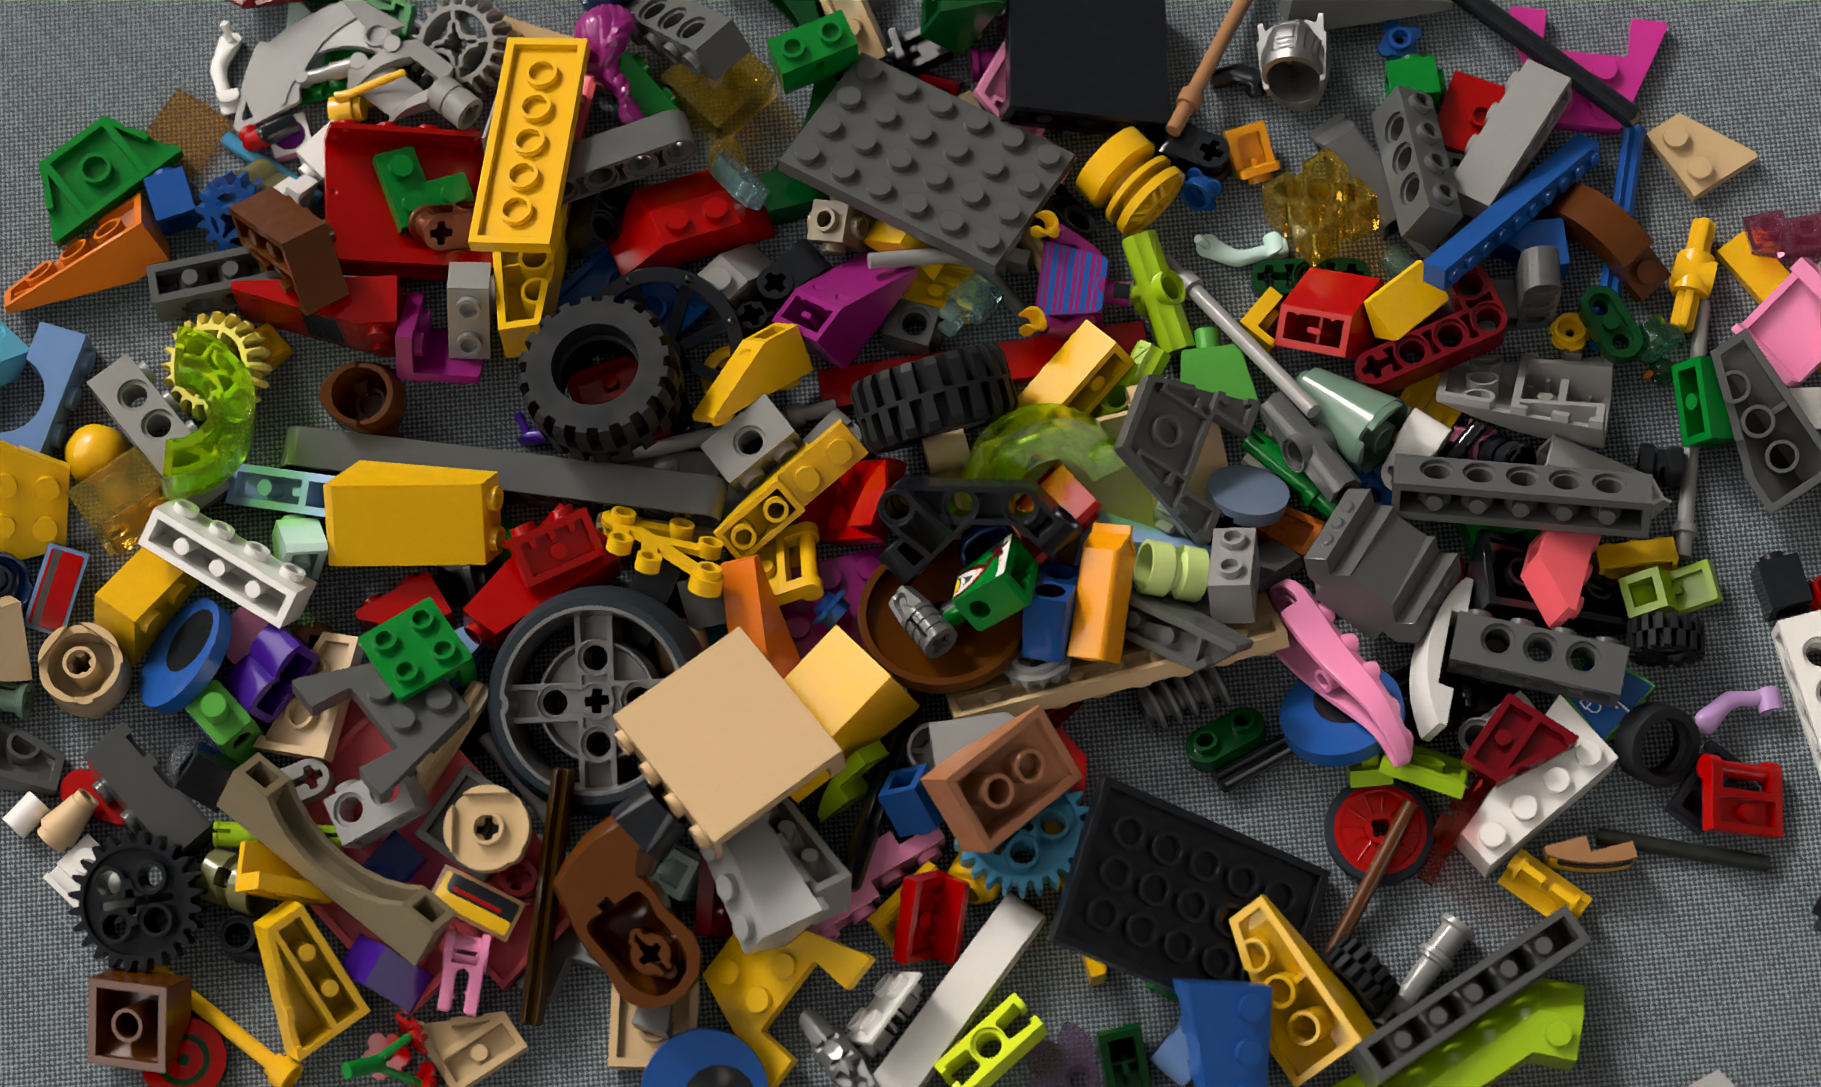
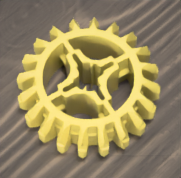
M220 311L213 312L211 317L204 313L198 314L197 324L192 321L183 322L186 333H172L174 340L177 342L175 348H164L166 353L171 355V361L161 364L163 370L171 372L162 382L165 386L173 388L170 394L176 402H180L181 411L187 414L192 413L193 418L196 420L204 421L208 419L209 422L214 424L221 423L222 418L230 422L236 420L237 411L242 414L250 413L248 401L250 400L255 403L262 401L260 395L256 392L259 387H270L268 382L262 379L263 373H269L273 370L271 365L262 361L272 354L269 349L260 347L265 340L263 335L257 332L253 333L254 325L248 321L242 322L240 316L231 313L226 317V314ZM211 341L205 351L198 353L206 343ZM236 345L238 346L241 355V368L238 366L236 360L238 353V349L235 348ZM206 362L215 365L218 363L221 367L228 369V372L225 373L219 370L216 372L214 368L206 366ZM193 367L197 372V380L195 384L193 380ZM236 382L228 392L223 394L227 385Z

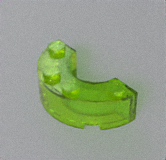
M178 326L174 357L175 386L190 389L205 400L211 411L208 419L197 431L182 438L166 439L162 474L163 499H180L208 492L225 482L245 461L255 435V389L244 362L239 361L228 350V345L220 339L204 331L184 326Z
M1040 403L1016 409L992 423L972 446L973 452L966 468L962 470L961 479L1021 480L1025 473L1039 463L1056 459L1071 461L1080 466L1094 482L1127 465L1113 450L1116 444L1114 437L1093 416L1085 411L1083 413L1076 409L1068 408L1065 404ZM960 492L962 509L964 511L973 510L974 504L970 495Z

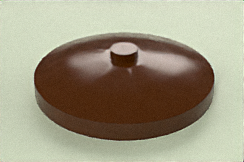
M953 539L932 560L933 563L910 584L911 587L929 600L940 613V606L953 598L957 576L964 569L959 557L958 547L960 540ZM883 564L879 565L872 573L861 593L858 606V624L863 647L872 659L891 675L898 684L904 687L935 694L956 693L973 689L1002 673L1014 661L1022 649L1023 609L983 631L976 630L966 619L953 627L958 634L953 647L940 657L928 658L911 639L909 634L905 632L888 605L890 599L902 584Z

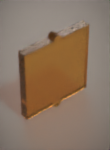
M177 89L145 132L150 134L151 138L169 146L171 143L179 146L185 157L172 165V167L183 166L187 176L192 179L233 123L230 119L210 108L207 101L200 102L182 90Z

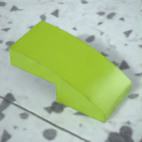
M880 740L856 750L845 760L846 768L830 780L817 813L821 823L844 813L866 795L869 785L862 776L889 754Z

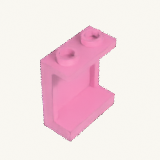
M1800 257L1790 268L1792 273L1742 323H1736L1731 328L1735 334H1738L1745 328L1747 329L1783 383L1789 388H1798L1821 365V268L1811 258Z

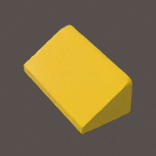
M1422 260L1414 262L1363 301L1375 338L1397 341L1449 301L1446 291L1423 281L1424 262Z

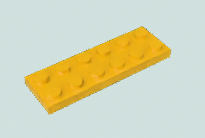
M507 38L468 238L471 251L553 253L590 53V45L587 38Z

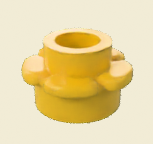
M1564 313L1550 326L1551 342L1559 350L1579 351L1585 347V341L1590 339V334L1577 313ZM1573 332L1574 335L1569 337L1566 333Z

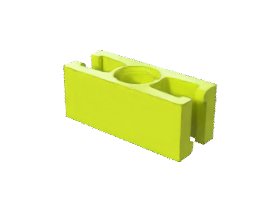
M1014 992L933 1066L949 1086L990 1087L1049 1033L1043 1022L1034 1015L1029 1019L1031 1021L1030 1025L1013 1038L1008 1039L1003 1032L1004 1029L1019 1014L1024 1016L1028 1012L1026 1004ZM999 1041L1002 1043L1001 1050L995 1057L984 1058L981 1056V1049L987 1042ZM975 1060L979 1069L963 1086L958 1081L955 1082L951 1075L969 1061Z

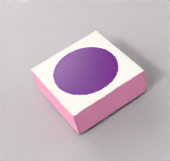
M304 112L293 114L298 122L300 132L271 145L276 162L282 163L299 158L296 150L311 138Z

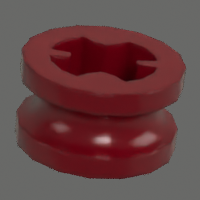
M522 859L517 865L510 866L500 872V885L507 894L518 900L529 899L536 894L539 871L531 862ZM525 868L524 873L531 876L530 882L523 883L521 890H515L517 886L510 882L511 876H517L519 869Z

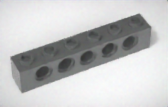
M1395 454L1391 506L1395 507L1396 513L1402 519L1646 539L1649 536L1653 502V474Z
M1565 904L1357 1043L1345 1056L1367 1087H1378L1578 953L1591 939Z

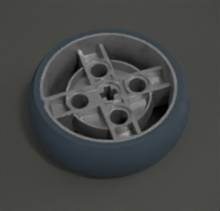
M599 585L569 590L541 603L527 613L509 633L497 654L490 675L487 702L488 717L493 739L503 761L524 787L548 803L553 768L537 750L527 727V724L542 723L547 734L557 747L568 756L579 761L580 784L575 782L571 813L590 817H609L612 814L611 810L648 783L643 774L628 782L627 759L634 756L635 753L633 752L629 756L626 755L616 742L613 734L618 732L613 715L633 702L638 690L643 687L650 690L664 679L659 678L650 660L640 650L623 641L622 618L640 625L651 633L668 653L675 671L704 651L691 629L671 609L648 595L628 588ZM574 622L575 644L566 648L552 661L542 678L541 684H526L530 668L540 649L557 631ZM598 647H603L608 656L607 663L601 670L596 669L592 663V654ZM559 691L565 694L568 701L567 708L560 715L552 707V699ZM601 695L609 697V705L595 707V697H600ZM602 732L608 735L611 742L610 749L604 756L600 755L595 749V739ZM659 784L654 786L662 794L664 793L663 788Z

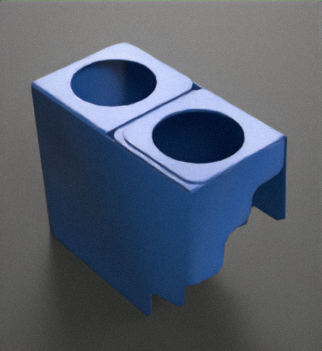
M1046 561L1040 569L1036 578L1032 603L1023 608V657L1051 662H1063L1068 657L1080 566ZM1049 575L1058 576L1060 579L1050 577ZM1044 584L1058 585L1065 589V594L1053 598L1041 596L1042 586Z

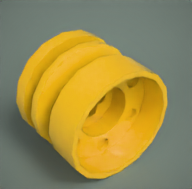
M1133 126L1121 130L1105 142L1088 160L1075 182V189L1094 207L1101 208L1108 205L1105 211V218L1111 223H1117V229L1126 237L1138 234L1155 221L1172 203L1185 182V174L1175 166L1170 167L1171 161L1166 156L1160 155L1152 159L1155 153V145Z

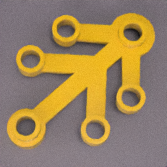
M615 506L612 510L602 513L601 524L604 526L603 534L608 537L606 545L608 552L619 556L630 555L633 541L636 539L641 543V548L637 552L634 565L637 571L648 575L658 574L662 558H665L690 575L688 590L693 594L705 598H716L721 595L725 579L721 566L709 561L697 563L685 555L699 556L710 561L719 560L724 545L720 539L712 536H701L698 543L690 542L693 537L695 524L685 518H672L670 524L667 525L642 520L633 509L625 506Z

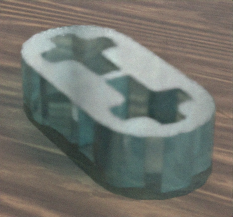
M720 153L710 169L711 175L736 200L751 209L760 210L770 195V190L749 168L727 154Z

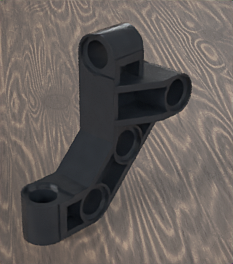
M909 474L898 479L886 490L878 500L877 505L878 514L882 521L898 536L877 559L904 586H910L933 563L932 560L967 525H1013L1025 538L1028 537L1046 555L1051 557L1052 561L1083 533L1081 525L1074 516L1063 508L1041 485L1031 480L921 478L918 475ZM964 492L970 495L974 504L973 510L964 511L958 508L954 500L955 493ZM1024 493L1030 496L1034 503L1033 511L1024 512L1019 510L1014 502L1015 494ZM899 495L907 499L909 506L902 503Z

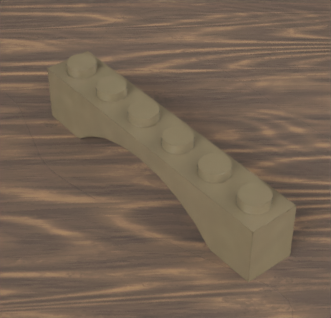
M259 752L232 772L216 804L218 808L414 966L440 945L458 913L424 885L405 884L384 878L365 869L346 856L325 836L313 821L300 800L292 779Z

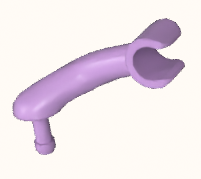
M1767 686L1755 691H1727L1696 713L1695 723L1698 726V730L1707 735L1712 734L1728 713L1738 707L1757 706L1760 716H1768L1772 714L1774 709L1781 710L1784 708L1780 689L1777 686Z

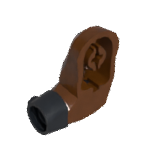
M648 783L611 810L612 814L584 835L564 860L553 882L554 891L585 950L608 975L615 990L627 1003L645 1010L669 1006L689 994L698 981L702 962L701 951L694 934L675 914L668 895L661 884L653 878L657 862L663 863L690 829V825L684 816L678 819L665 803L664 798L661 796L662 793Z

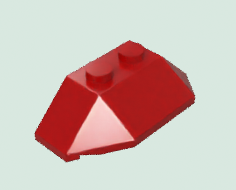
M707 169L633 190L625 207L620 235L617 241L608 246V249L621 277L635 270L649 267H673L732 250L749 243L763 241L775 237L776 231L760 198L712 169Z

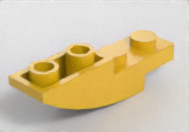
M840 418L812 443L806 442L775 469L713 531L714 535L724 543V546L736 559L752 556L805 512L807 504L869 453L868 449L865 448L864 444Z

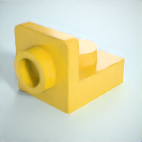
M1271 286L1239 322L1269 355L1275 346V339L1266 332L1278 320L1280 312L1277 308L1283 298Z

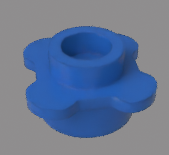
M1394 20L1384 23L1382 27L1384 33L1383 41L1377 46L1380 56L1389 60H1397L1409 54H1417L1415 50L1416 42L1422 37L1419 27L1415 25L1410 27L1401 26ZM1402 39L1403 43L1397 44L1396 40Z
M1190 168L1186 173L1188 180L1180 190L1183 202L1189 208L1196 211L1214 210L1217 206L1215 199L1217 195L1223 192L1222 184L1211 176L1202 174L1200 169Z
M843 589L835 596L830 591L824 595L813 609L818 616L812 624L816 626L818 623H821L830 630L851 606L842 597L845 594Z

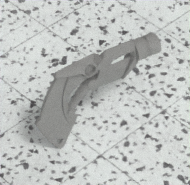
M342 0L300 19L279 33L271 41H261L256 44L241 87L234 129L240 133L241 129L246 125L254 124L259 126L302 103V88L308 89L312 84L331 79L336 81L348 77L347 89L349 90L413 63H417L438 79L429 89L423 90L404 76L361 94L390 116L389 122L434 109L457 128L465 130L472 126L481 115L483 101L453 79L454 66L420 40L413 39L402 42L396 34L407 25L364 0ZM360 50L375 54L369 60L364 53L357 52L351 58L310 70L319 55L332 51ZM248 106L253 117L244 121Z

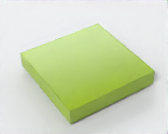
M1413 744V754L1410 762L1396 768L1390 762L1386 753H1384L1378 772L1462 799L1470 771L1461 766L1460 758Z

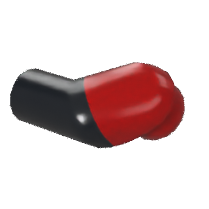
M290 113L260 128L254 124L244 126L239 133V139L243 143L242 146L245 150L258 153L300 132L296 118Z

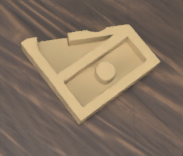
M1681 113L1676 114L1647 132L1644 140L1691 202H1694L1755 164L1758 159L1755 151Z
M505 1011L484 1013L479 1017L459 1016L451 1017L447 1021L418 1022L424 1026V1031L428 1036V1039L424 1042L428 1055L449 1087H473L529 1051L528 1046Z

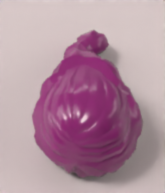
M601 4L591 8V10L585 12L579 18L575 25L573 38L588 39L590 53L586 76L594 77L595 81L600 83L606 91L614 93L615 97L619 100V109L616 116L619 124L623 126L644 118L639 106L634 102L630 83L625 75L621 73L617 59L626 49L630 35L636 30L638 19H636L634 13L621 5Z

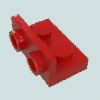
M568 504L549 512L548 515L551 520L536 527L533 520L509 530L512 538L502 543L505 550H510L526 588H530L606 554L586 507L574 510L572 504Z

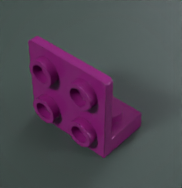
M408 292L395 335L397 379H409L414 382H452L456 385L478 384L481 380L486 359H449L448 329L431 328L432 312L431 310H425L424 293Z

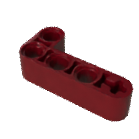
M1475 266L1474 269L1463 275L1456 284L1451 285L1450 302L1455 313L1411 331L1397 341L1390 340L1360 354L1355 364L1354 381L1389 395L1499 347L1505 339L1508 316L1486 272ZM1469 285L1476 287L1480 292L1469 296L1463 294L1459 289ZM1487 320L1494 322L1498 328L1492 331H1485L1477 324ZM1444 337H1454L1460 344L1455 347H1446L1439 340ZM1407 353H1415L1422 360L1411 364L1403 361L1401 357ZM1367 371H1372L1373 374H1372V373L1366 374V372H1367Z

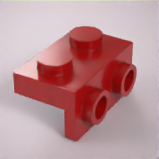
M940 870L905 876L900 892L901 901L897 928L894 934L895 943L892 959L905 965L932 958L949 965L955 964L960 957L970 883Z

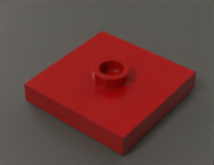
M1455 70L1437 116L1446 151L1464 155L1469 139L1473 134L1479 135L1485 126V118L1491 105L1494 102L1500 103L1505 95L1504 86Z

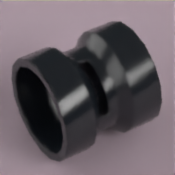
M1493 434L1487 437L1481 444L1477 460L1536 465L1537 458L1531 446L1520 441H1514L1501 434Z
M1641 442L1638 450L1636 470L1645 474H1653L1654 480L1661 482L1665 487L1678 489L1682 477L1684 448L1669 446L1667 449H1659L1652 443Z

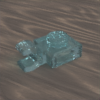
M972 271L947 294L946 305L939 312V316L944 320L937 326V329L948 337H952L968 320L979 326L1004 303L1005 292L975 271Z

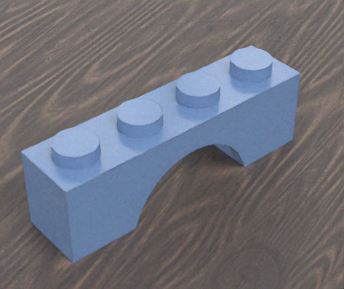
M40 321L26 360L34 373L44 382L43 403L38 413L27 424L16 430L0 432V440L18 447L22 445L53 457L56 448L60 449L65 442L67 436L66 422L70 412L76 411L82 396L80 386L85 374H90L94 368L96 352L86 334Z

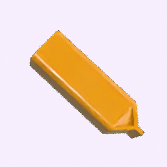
M1093 522L1092 532L1083 543L1068 657L1092 662L1119 665L1121 663L1136 558V548L1132 537L1133 526Z

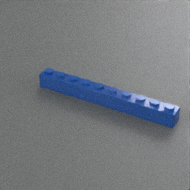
M1580 133L1576 134L1424 260L1423 281L1443 291L1456 284L1463 275L1474 269L1500 244H1504L1512 234L1519 231L1530 219L1535 218L1543 208L1549 206L1561 193L1566 192L1573 183L1580 180L1591 168L1596 167L1600 160V142Z

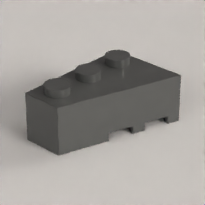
M123 721L84 753V757L96 780L91 785L92 788L107 805L115 800L124 810L119 817L135 835L139 831L151 832L152 842L158 835L167 836L166 849L172 844H181L182 850L179 858L185 856L195 857L213 841L212 834L216 833L213 829V824L189 796L174 788V783L157 766L158 760L151 752L146 754L133 740L132 730Z

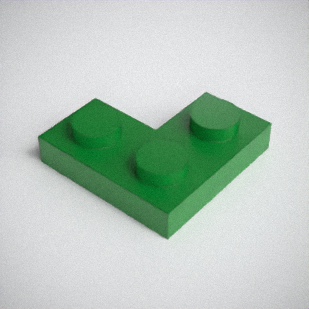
M413 145L376 154L372 159L373 167L399 234L409 232V216L419 206L475 200L465 172L426 182Z

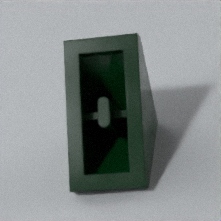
M1140 1023L1097 1031L1096 1048L1105 1087H1151Z

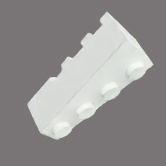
M1561 695L1557 697L1545 715L1577 734L1579 740L1576 746L1498 788L1494 787L1460 835L1456 847L1485 878L1613 770L1618 760V756Z

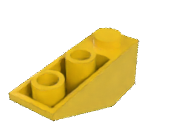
M775 322L743 339L692 413L693 420L711 423L712 426L724 425L736 417V412L749 407L764 394L769 395L777 390H787L797 386L801 382L800 377L814 370L798 325Z

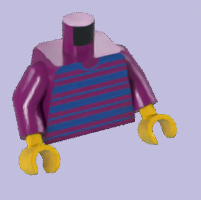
M1044 210L1034 214L1036 218L1044 222L1045 229L1036 225L1030 227V234L1034 238L1049 236L1050 242L1044 241L1036 304L1018 313L1019 317H1026L1031 322V324H1024L1019 328V333L1022 336H1030L1037 331L1041 336L1067 342L1070 336L1076 332L1086 319L1095 326L1103 325L1106 304L1130 306L1132 282L1109 280V259L1103 256L1101 250L1078 233L1059 224L1057 216L1052 211Z

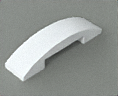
M1465 577L1451 590L1424 636L1414 646L1409 679L1410 701L1416 728L1421 740L1430 742L1447 726L1454 689L1440 684L1438 681L1448 627L1456 625L1459 611L1468 612L1474 581L1468 577Z

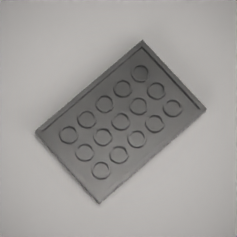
M861 52L859 61L851 65L779 159L778 171L995 276L1036 218L1034 214L1042 210L1074 165L1075 154L1010 122L1000 121L999 117Z

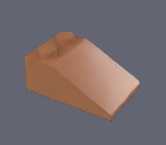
M1036 705L953 753L920 780L962 850L989 853L1081 780L1083 776L1041 705Z

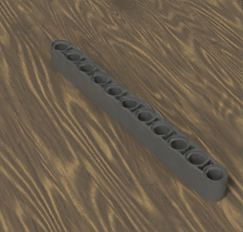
M290 426L287 428L279 465L280 469L331 476L339 475L359 460L497 471L499 486L502 487L504 492L503 502L547 508H556L559 503L564 506L572 504L574 510L586 507L589 513L597 514L612 510L615 506H625L633 509L637 513L636 515L641 518L670 522L672 518L679 517L692 521L696 526L717 527L722 523L729 485L726 480L707 474L615 463H597V461L590 460L585 462L573 458L304 426Z

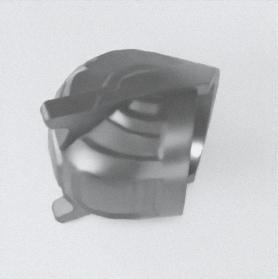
M1322 12L1319 13L1316 22L1307 19L1284 21L1268 30L1264 24L1260 23L1258 25L1259 42L1257 43L1263 89L1275 101L1291 110L1307 112L1314 109L1322 99L1331 71L1327 15Z

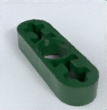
M1357 258L1265 259L1253 267L1250 288L1252 293L1257 298H1260L1268 289L1265 281H1262L1264 273H1272L1273 279L1276 280L1272 288L1283 296L1281 301H1284L1299 282V275L1310 267L1344 273L1351 271L1356 275L1371 277L1368 266ZM1287 272H1292V288H1286Z

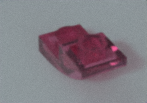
M1779 210L1742 217V224L1752 255L1783 259L1821 256V213L1786 219L1784 211Z

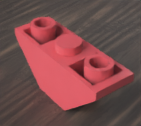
M1542 530L1529 544L1520 577L1549 628L1561 627L1569 618L1574 620L1580 613L1585 599L1580 595L1581 590L1587 583L1593 570V564L1589 563L1590 556L1596 550L1602 535Z

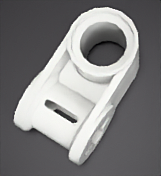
M1415 408L1400 429L1396 438L1397 441L1382 466L1381 478L1385 486L1392 491L1395 454L1437 457L1449 439L1452 429Z

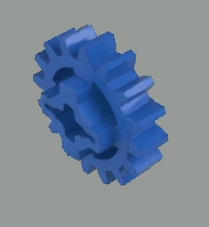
M228 171L222 177L217 176L207 184L208 187L200 192L198 197L203 202L196 207L195 212L204 215V219L197 225L198 228H208L210 233L205 240L207 243L216 240L219 243L217 252L227 248L233 249L243 246L228 207L263 191L261 188L263 179L261 177L257 178L254 182H250L247 171H243L237 177L233 171Z

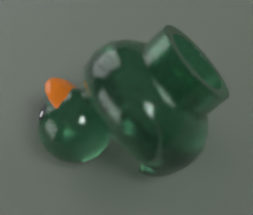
M1661 313L1638 325L1643 335V344L1636 359L1644 364H1649L1643 379H1648L1653 384L1664 387L1673 382L1671 366L1675 364L1671 360L1663 358V356L1676 348L1683 350L1686 340L1680 326L1672 322L1666 323Z

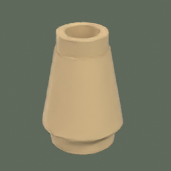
M79 788L40 820L42 825L37 830L38 835L56 851L64 852L68 847H74L95 808L99 805L97 799L85 789Z

